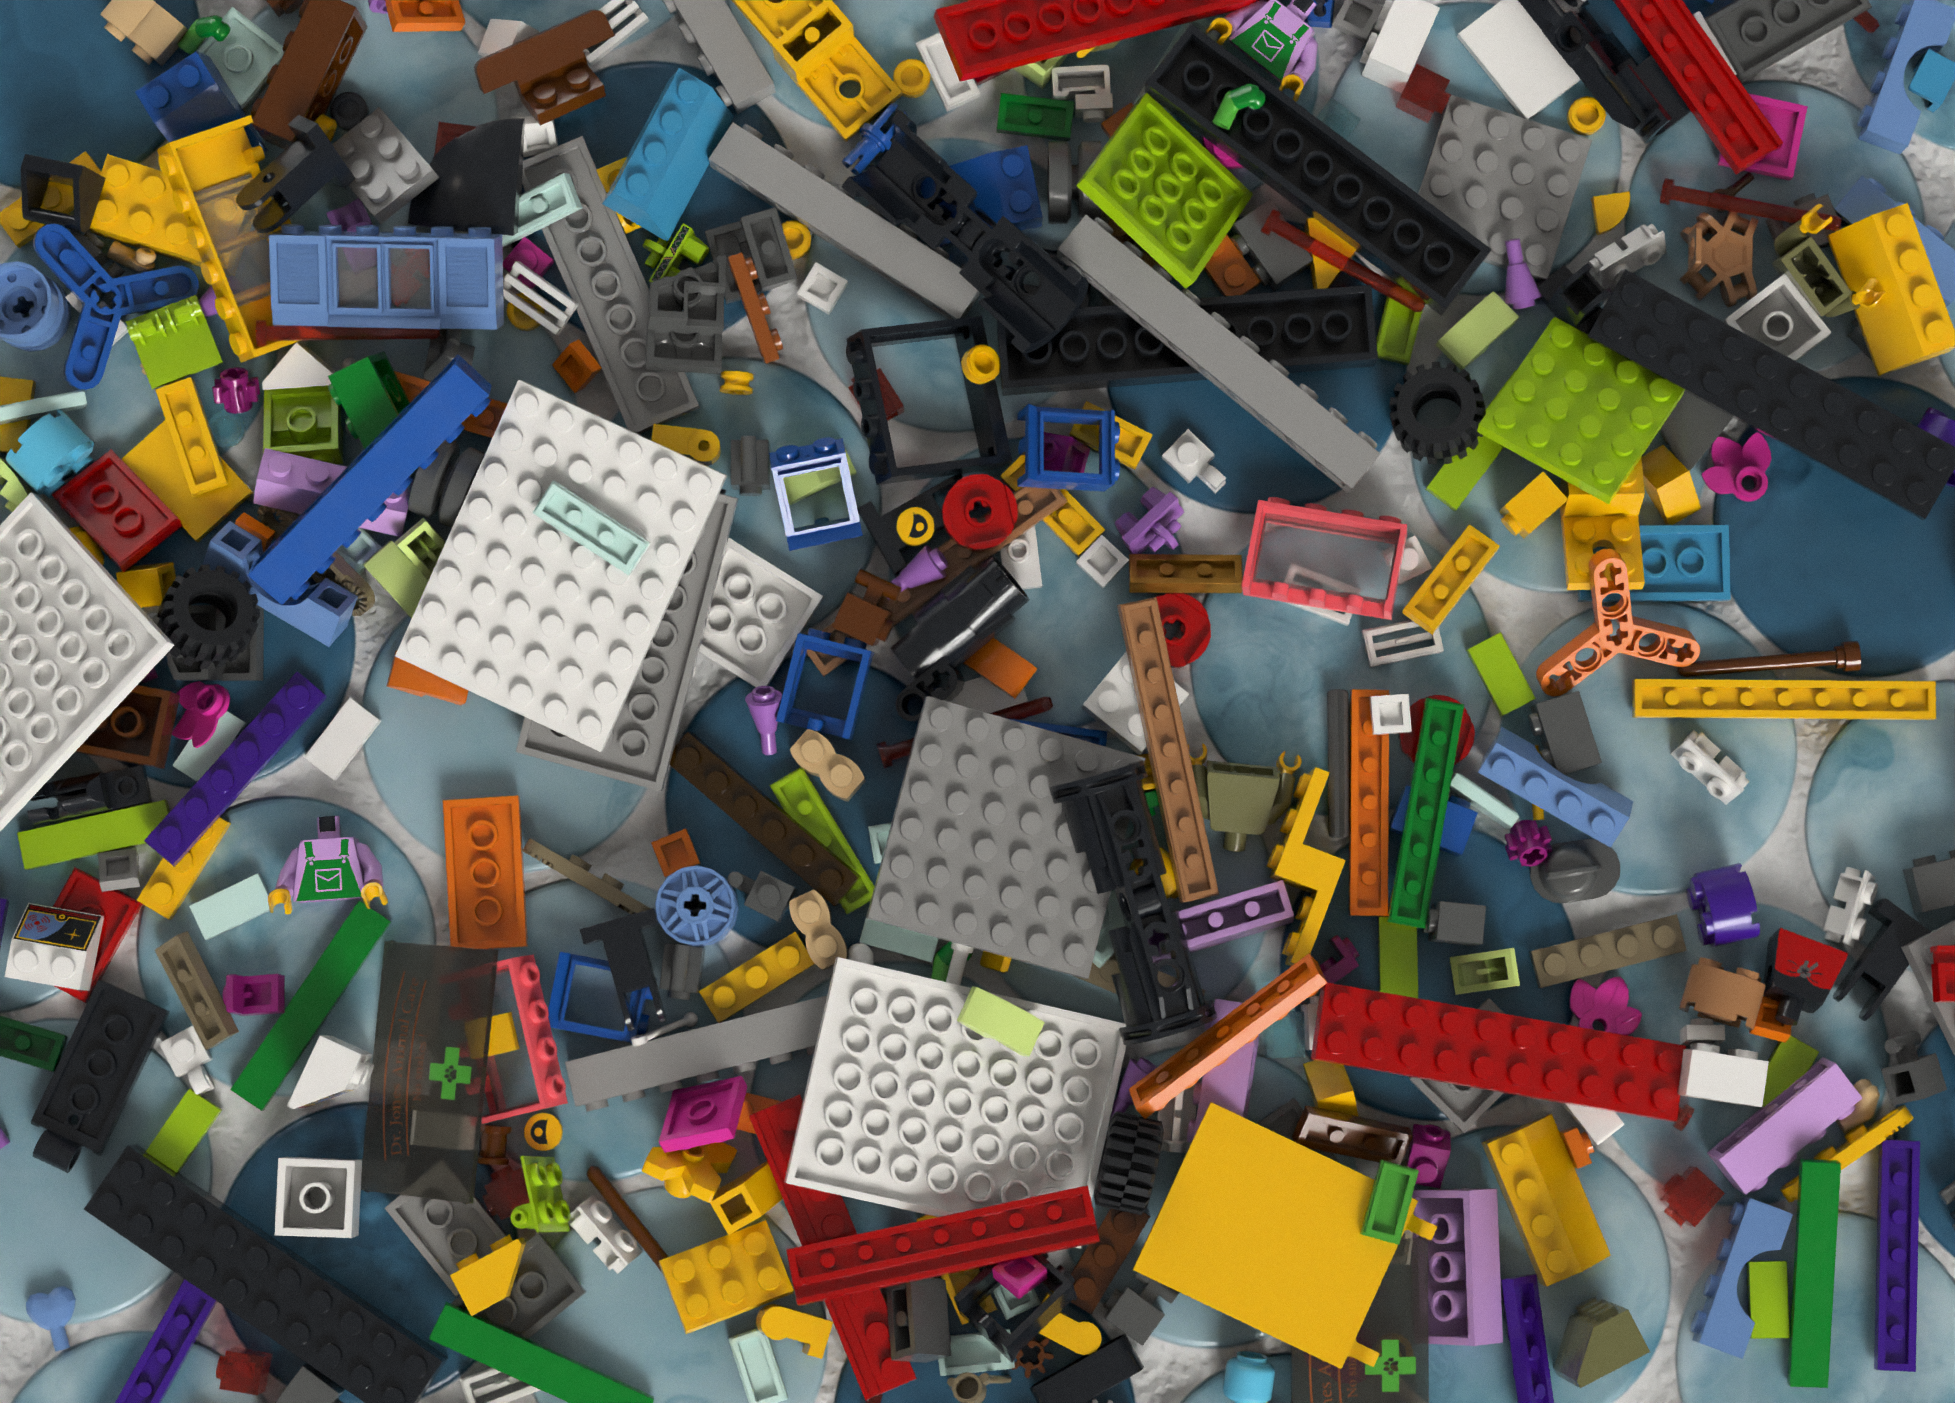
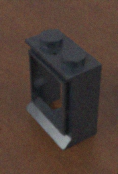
M1047 1253L1032 1257L1047 1268V1279L1041 1283L1052 1294L1011 1334L979 1305L1000 1285L993 1278L992 1268L997 1264L986 1266L954 1297L959 1313L1011 1363H1013L1017 1354L1072 1300L1075 1301L1077 1299L1073 1286L1075 1279L1063 1266L1059 1265L1055 1268L1047 1260L1049 1257Z

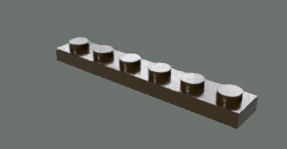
M688 731L675 746L670 761L672 768L833 906H837L860 879L861 876L693 732Z

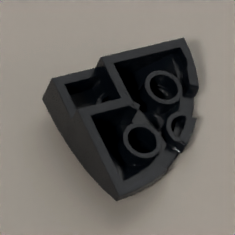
M525 118L495 120L478 125L475 129L455 137L443 146L429 164L439 178L411 200L408 224L426 227H454V230L468 232V228L488 227L491 228V234L511 236L517 234L519 196L522 194Z

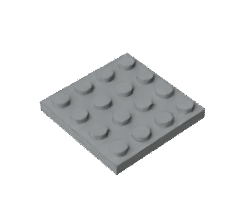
M1450 95L1418 194L1492 249L1483 261L1485 263L1507 269L1509 262L1505 241L1520 238L1523 260L1527 263L1533 278L1545 281L1549 277L1592 140Z

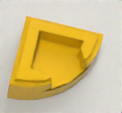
M1630 191L1592 197L1591 203L1597 235L1611 231L1621 222L1629 208Z

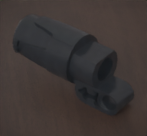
M992 554L976 568L969 565L912 614L918 625L891 647L899 661L915 678L911 684L900 692L895 702L896 711L904 720L919 722L921 712L913 716L910 714L907 706L909 699L914 695H919L923 703L926 696H935L937 699L951 702L957 697L964 686V677L957 668L1016 619L1013 614L1030 600L1014 577ZM940 674L951 675L948 679V684L950 685L948 689L939 687L931 694L923 689L924 686L929 689L937 687L941 683Z

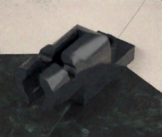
M144 765L106 773L96 772L45 783L31 798V801L56 798L58 801L57 806L54 808L43 807L29 810L27 813L32 824H39L72 817L83 818L152 803L146 768Z

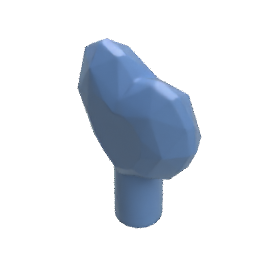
M65 1286L54 1288L49 1294H32L26 1302V1311L32 1321L39 1327L50 1331L55 1352L70 1348L65 1325L72 1318L76 1298L73 1291Z

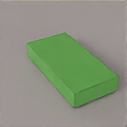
M1380 1160L1360 1234L1400 1244L1419 1170Z

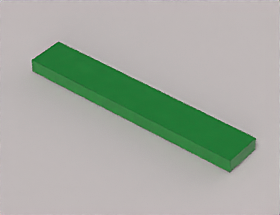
M1432 698L1425 699L1387 918L1389 923L1426 929L1464 704Z
M360 900L357 902L285 1008V1013L281 1014L230 1089L259 1110H265L392 921L373 908L367 909L364 902Z
M1800 1159L1787 1383L1790 1387L1828 1388L1841 1163L1838 1160Z
M448 1302L445 1303L429 1336V1339L568 1403H653L654 1396L481 1317L471 1316L469 1312Z

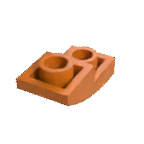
M995 638L991 639L963 663V665L981 675L993 686L1014 699L1037 671L1033 664Z
M397 650L395 651L387 687L420 697L428 695L457 705L466 703L469 690L396 657Z

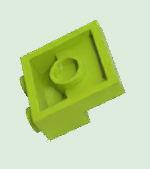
M328 385L264 390L263 453L264 449L267 448L332 464H343L341 405H337L333 400Z

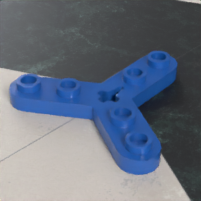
M55 223L47 224L38 229L34 235L33 247L37 255L83 304L63 371L65 380L76 389L87 390L94 388L101 381L122 315L165 307L197 294L199 288L198 278L190 268L185 266H172L112 278L69 230L62 225ZM91 284H94L103 293L113 292L114 297L111 301L114 306L112 309L107 306L102 308L97 306L96 303L100 298L96 291L90 288Z

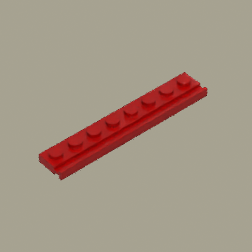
M1613 0L1736 175L1762 160L1769 153L1781 148L1783 141L1683 0Z
M799 1094L749 1115L753 1128L801 1245L804 1246L856 1235L857 1232L841 1195L784 1182L803 1102ZM880 1289L824 1300L865 1401L917 1379L910 1362L891 1360L888 1308Z
M1087 1185L786 1249L796 1302L800 1306L1100 1242Z

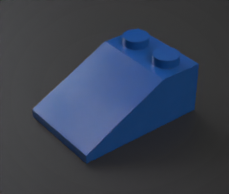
M197 51L135 91L154 124L168 142L246 117V114L212 59ZM252 124L245 126L244 129L251 147L259 145L264 153L267 152V148Z
M1028 145L987 153L949 166L977 191V197L974 200L975 206L981 208L996 223L1004 216L1020 231L1042 227L1043 216ZM931 177L925 179L920 187L922 196L925 199L933 196L936 190L935 181ZM944 200L939 204L945 205L951 211L950 217L955 218L957 206L948 204ZM945 238L939 247H945L954 244L947 238Z

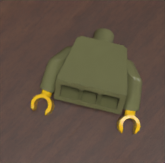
M1822 204L1814 206L1803 215L1801 220L1783 231L1775 239L1774 248L1778 258L1772 262L1773 267L1780 276L1784 273L1787 275L1819 316L1835 317L1858 309L1860 305L1867 309H1872L1886 293L1885 291L1877 293L1872 290L1878 283V280L1875 278L1867 279L1857 293L1851 291L1810 236V233L1817 234L1832 221V217L1822 220L1818 216L1817 211L1823 207Z
M1202 743V756L1199 758L1190 756L1202 816L1204 819L1210 820L1212 830L1225 832L1224 849L1233 852L1245 851L1247 834H1264L1266 826L1275 824L1290 806L1295 777L1292 774L1300 767L1302 759L1297 755L1294 767H1288L1283 761L1284 751L1277 758L1276 767L1207 760V748Z

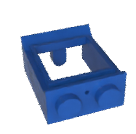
M1027 404L1017 413V420L1025 421V437L1019 441L1018 446L1019 455H1025V474L1017 479V487L1105 492L1118 480L1120 462L1119 459L1115 458V444L1119 441L1120 426L1118 422H1115V410L1100 411L1037 407ZM1044 422L1099 425V474L1044 471Z
M825 437L816 440L811 445L801 447L786 445L778 448L776 452L769 453L789 551L863 536L843 438ZM839 467L849 517L832 521L823 517L816 519L813 525L794 528L783 478Z
M809 628L807 635L797 634L776 721L853 740L874 652L866 650L867 643L845 637L844 644L829 641L831 633ZM807 650L861 662L846 721L793 708Z
M559 952L548 1007V1018L551 1028L632 1043V1037L647 1033L650 1015L644 1014L647 999L653 1000L650 987L631 992L629 1006L635 1026L633 1031H628L626 1023L623 1032L565 1021L576 964L611 971L607 960Z

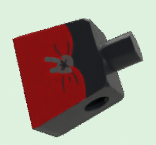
M1779 928L1768 941L1763 983L1766 985L1764 996L1780 1002L1775 1019L1783 1024L1795 1026L1798 1024L1801 1011L1814 1013L1825 1002L1847 959L1848 953Z

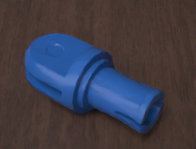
M891 103L873 125L866 122L860 128L862 138L842 160L843 165L848 169L857 158L860 159L851 170L853 174L859 175L863 173L879 152L886 153L887 150L889 151L892 145L890 139L896 132V125L893 123L885 133L879 129L897 109L898 104Z

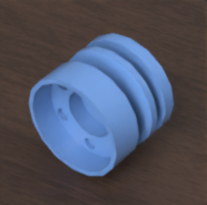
M19 261L0 264V339L14 348L27 352L45 350L56 344L66 333L72 317L71 304L65 298L67 296L65 290L32 265ZM29 312V315H30V316H28V317L24 316V314H26V313Z
M702 866L684 867L669 875L660 886L655 902L657 920L665 933L679 943L694 947L714 945L726 938L736 925L739 913L737 894L728 883V880L713 869ZM699 895V900L706 903V909L699 910L698 916L693 917V911L686 909V905L694 901V896Z

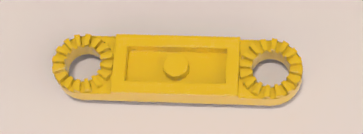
M1906 1105L1899 1106L1867 1128L1864 1124H1861L1849 1131L1844 1136L1847 1142L1836 1149L1831 1145L1817 1153L1813 1159L1838 1160L1841 1163L1842 1170L1885 1141L1886 1137L1899 1131L1898 1126L1900 1128L1905 1127L1914 1117ZM1799 1175L1791 1179L1780 1189L1789 1203L1798 1200Z

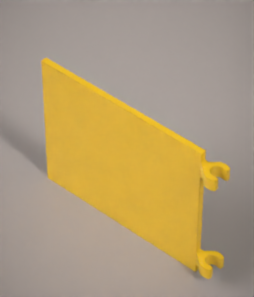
M1210 1102L1132 1270L1342 1369L1347 1357H1353L1374 1367L1380 1353L1356 1342V1336L1398 1244L1360 1234L1374 1179ZM1412 1198L1402 1236L1404 1231L1409 1230L1427 1240H1432L1437 1226L1414 1216L1413 1212L1418 1200Z

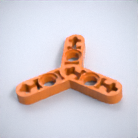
M1602 549L1597 551L1589 561L1595 622L1542 662L1536 671V678L1545 694L1556 697L1567 693L1618 653L1675 667H1685L1697 660L1700 654V646L1694 635L1686 629L1632 616L1626 564L1616 550ZM1608 563L1613 564L1610 566V576L1613 581H1607L1603 573ZM1611 593L1621 595L1620 600L1611 607L1602 606V601L1607 595ZM1610 619H1615L1619 626V629L1616 631L1617 635L1610 636L1613 632ZM1645 634H1657V639L1653 644L1649 646L1639 645V640ZM1686 643L1688 647H1687V648H1682V647L1684 646V644ZM1673 647H1677L1680 649L1676 653ZM1583 648L1594 649V653L1589 659L1585 661H1577L1575 659L1576 654ZM1569 661L1573 669L1570 670L1565 663ZM1553 674H1555L1556 676H1560V678L1556 681L1552 678L1549 679V677Z

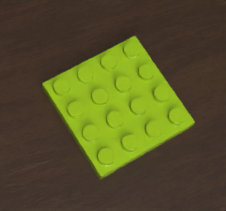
M1147 92L1138 99L1076 185L1185 289L1196 281L1253 196V193Z
M1554 317L1478 425L1477 432L1601 501L1610 504L1682 398L1685 390L1589 339L1588 334Z

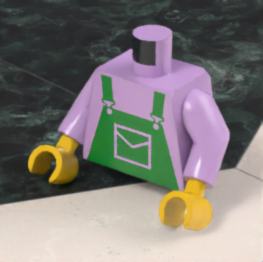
M1260 0L1232 11L1223 18L1214 19L1205 31L1206 34L1212 30L1218 31L1221 34L1217 41L1220 46L1230 36L1229 41L1234 47L1281 83L1280 91L1284 89L1294 91L1295 94L1292 100L1295 102L1298 101L1303 86L1316 67L1318 43L1313 37L1315 34L1314 29L1304 22L1317 5L1313 0H1292L1287 7L1277 0Z
M340 816L317 817L318 839L301 840L299 847L291 851L279 873L275 890L268 895L270 913L274 912L273 909L277 904L284 903V910L287 915L292 912V896L293 902L298 903L363 899L367 909H371L370 901L374 897H380L383 905L388 903L387 896L383 890L382 865L368 845L360 843L358 838H341Z

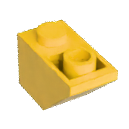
M766 1161L719 1188L710 1204L727 1234L730 1235L763 1216L783 1198Z
M509 1234L492 1243L490 1247L493 1252L479 1259L477 1253H474L456 1263L459 1271L451 1274L450 1277L471 1316L510 1296L526 1245L523 1237L513 1241Z

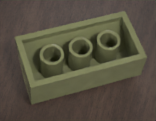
M1593 1297L1575 1307L1577 1313L1569 1317L1553 1369L1557 1376L1582 1388L1644 1356L1650 1350L1628 1309L1603 1299L1597 1300L1596 1297Z

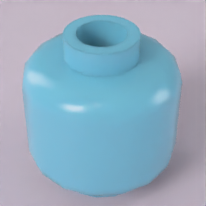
M1251 1351L1237 1352V1357L1229 1359L1226 1363L1223 1383L1224 1395L1234 1401V1403H1267L1272 1397L1275 1376L1274 1366L1267 1361V1356Z

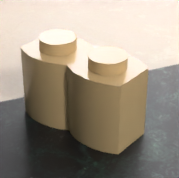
M111 0L100 13L108 22L104 28L120 42L125 37L133 42L135 47L132 51L148 65L155 60L163 66L178 49L179 46L177 44L188 30L154 0Z
M807 729L790 748V752L797 764L807 773L820 777L825 788L841 800L849 801L866 782L860 768L849 758L836 754L831 743L816 731Z
M813 889L790 900L789 910L791 918L796 927L806 935V948L812 961L820 969L826 970L834 966L836 957L848 959L846 942L841 933L832 925L831 911L825 899Z

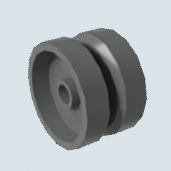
M1048 141V224H1067L1071 218V200H1077L1078 219L1080 221L1085 215H1088L1092 220L1096 217L1101 219L1102 210L1076 186L1101 152V141H1081L1078 146L1077 165H1071V146L1067 141Z
M445 440L436 449L439 453L436 459L425 470L421 467L418 468L409 496L408 510L425 518L431 517L438 511L439 522L452 528L485 452L470 447L460 455L457 441L449 444Z

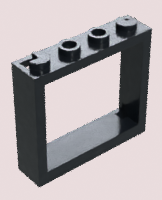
M982 316L861 329L846 339V357L848 362L852 364L855 379L853 390L855 398L860 403L862 412L861 430L864 437L867 438L870 451L869 468L875 476L876 485L957 475L959 473L996 470L1012 462L995 378L985 384H975L968 380L963 373L980 457L897 468L872 347L956 338L961 362L965 352L974 346H988Z

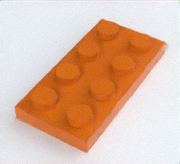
M520 796L443 800L451 951L528 947Z

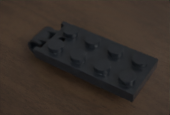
M101 979L98 980L31 1119L32 1125L47 1129L42 1133L34 1148V1158L69 1173L79 1158L82 1146L92 1150V1153L98 1156L102 1155L170 1011ZM74 1114L79 1117V1122L77 1125H74L71 1122V1118Z

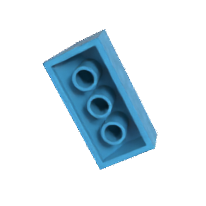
M678 68L665 85L602 203L666 242L671 237L709 165V157L725 135L734 118L733 114L711 86L683 69Z

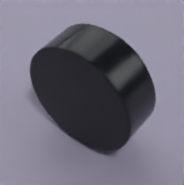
M344 92L336 96L332 101L330 114L332 119L336 120L339 128L349 131L369 115V108L359 94Z

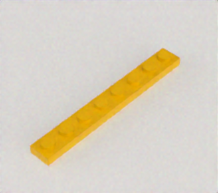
M1632 680V718L1936 719V681Z

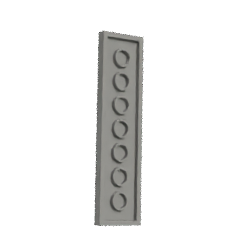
M580 136L524 160L522 185L526 192L563 173L570 174L582 209L542 228V231L571 298L579 303L576 308L577 313L602 367L628 430L641 434L652 429L653 424L662 425L697 410L700 406L685 372L645 370L650 291L616 212L602 204L607 193L596 172V166L583 136Z

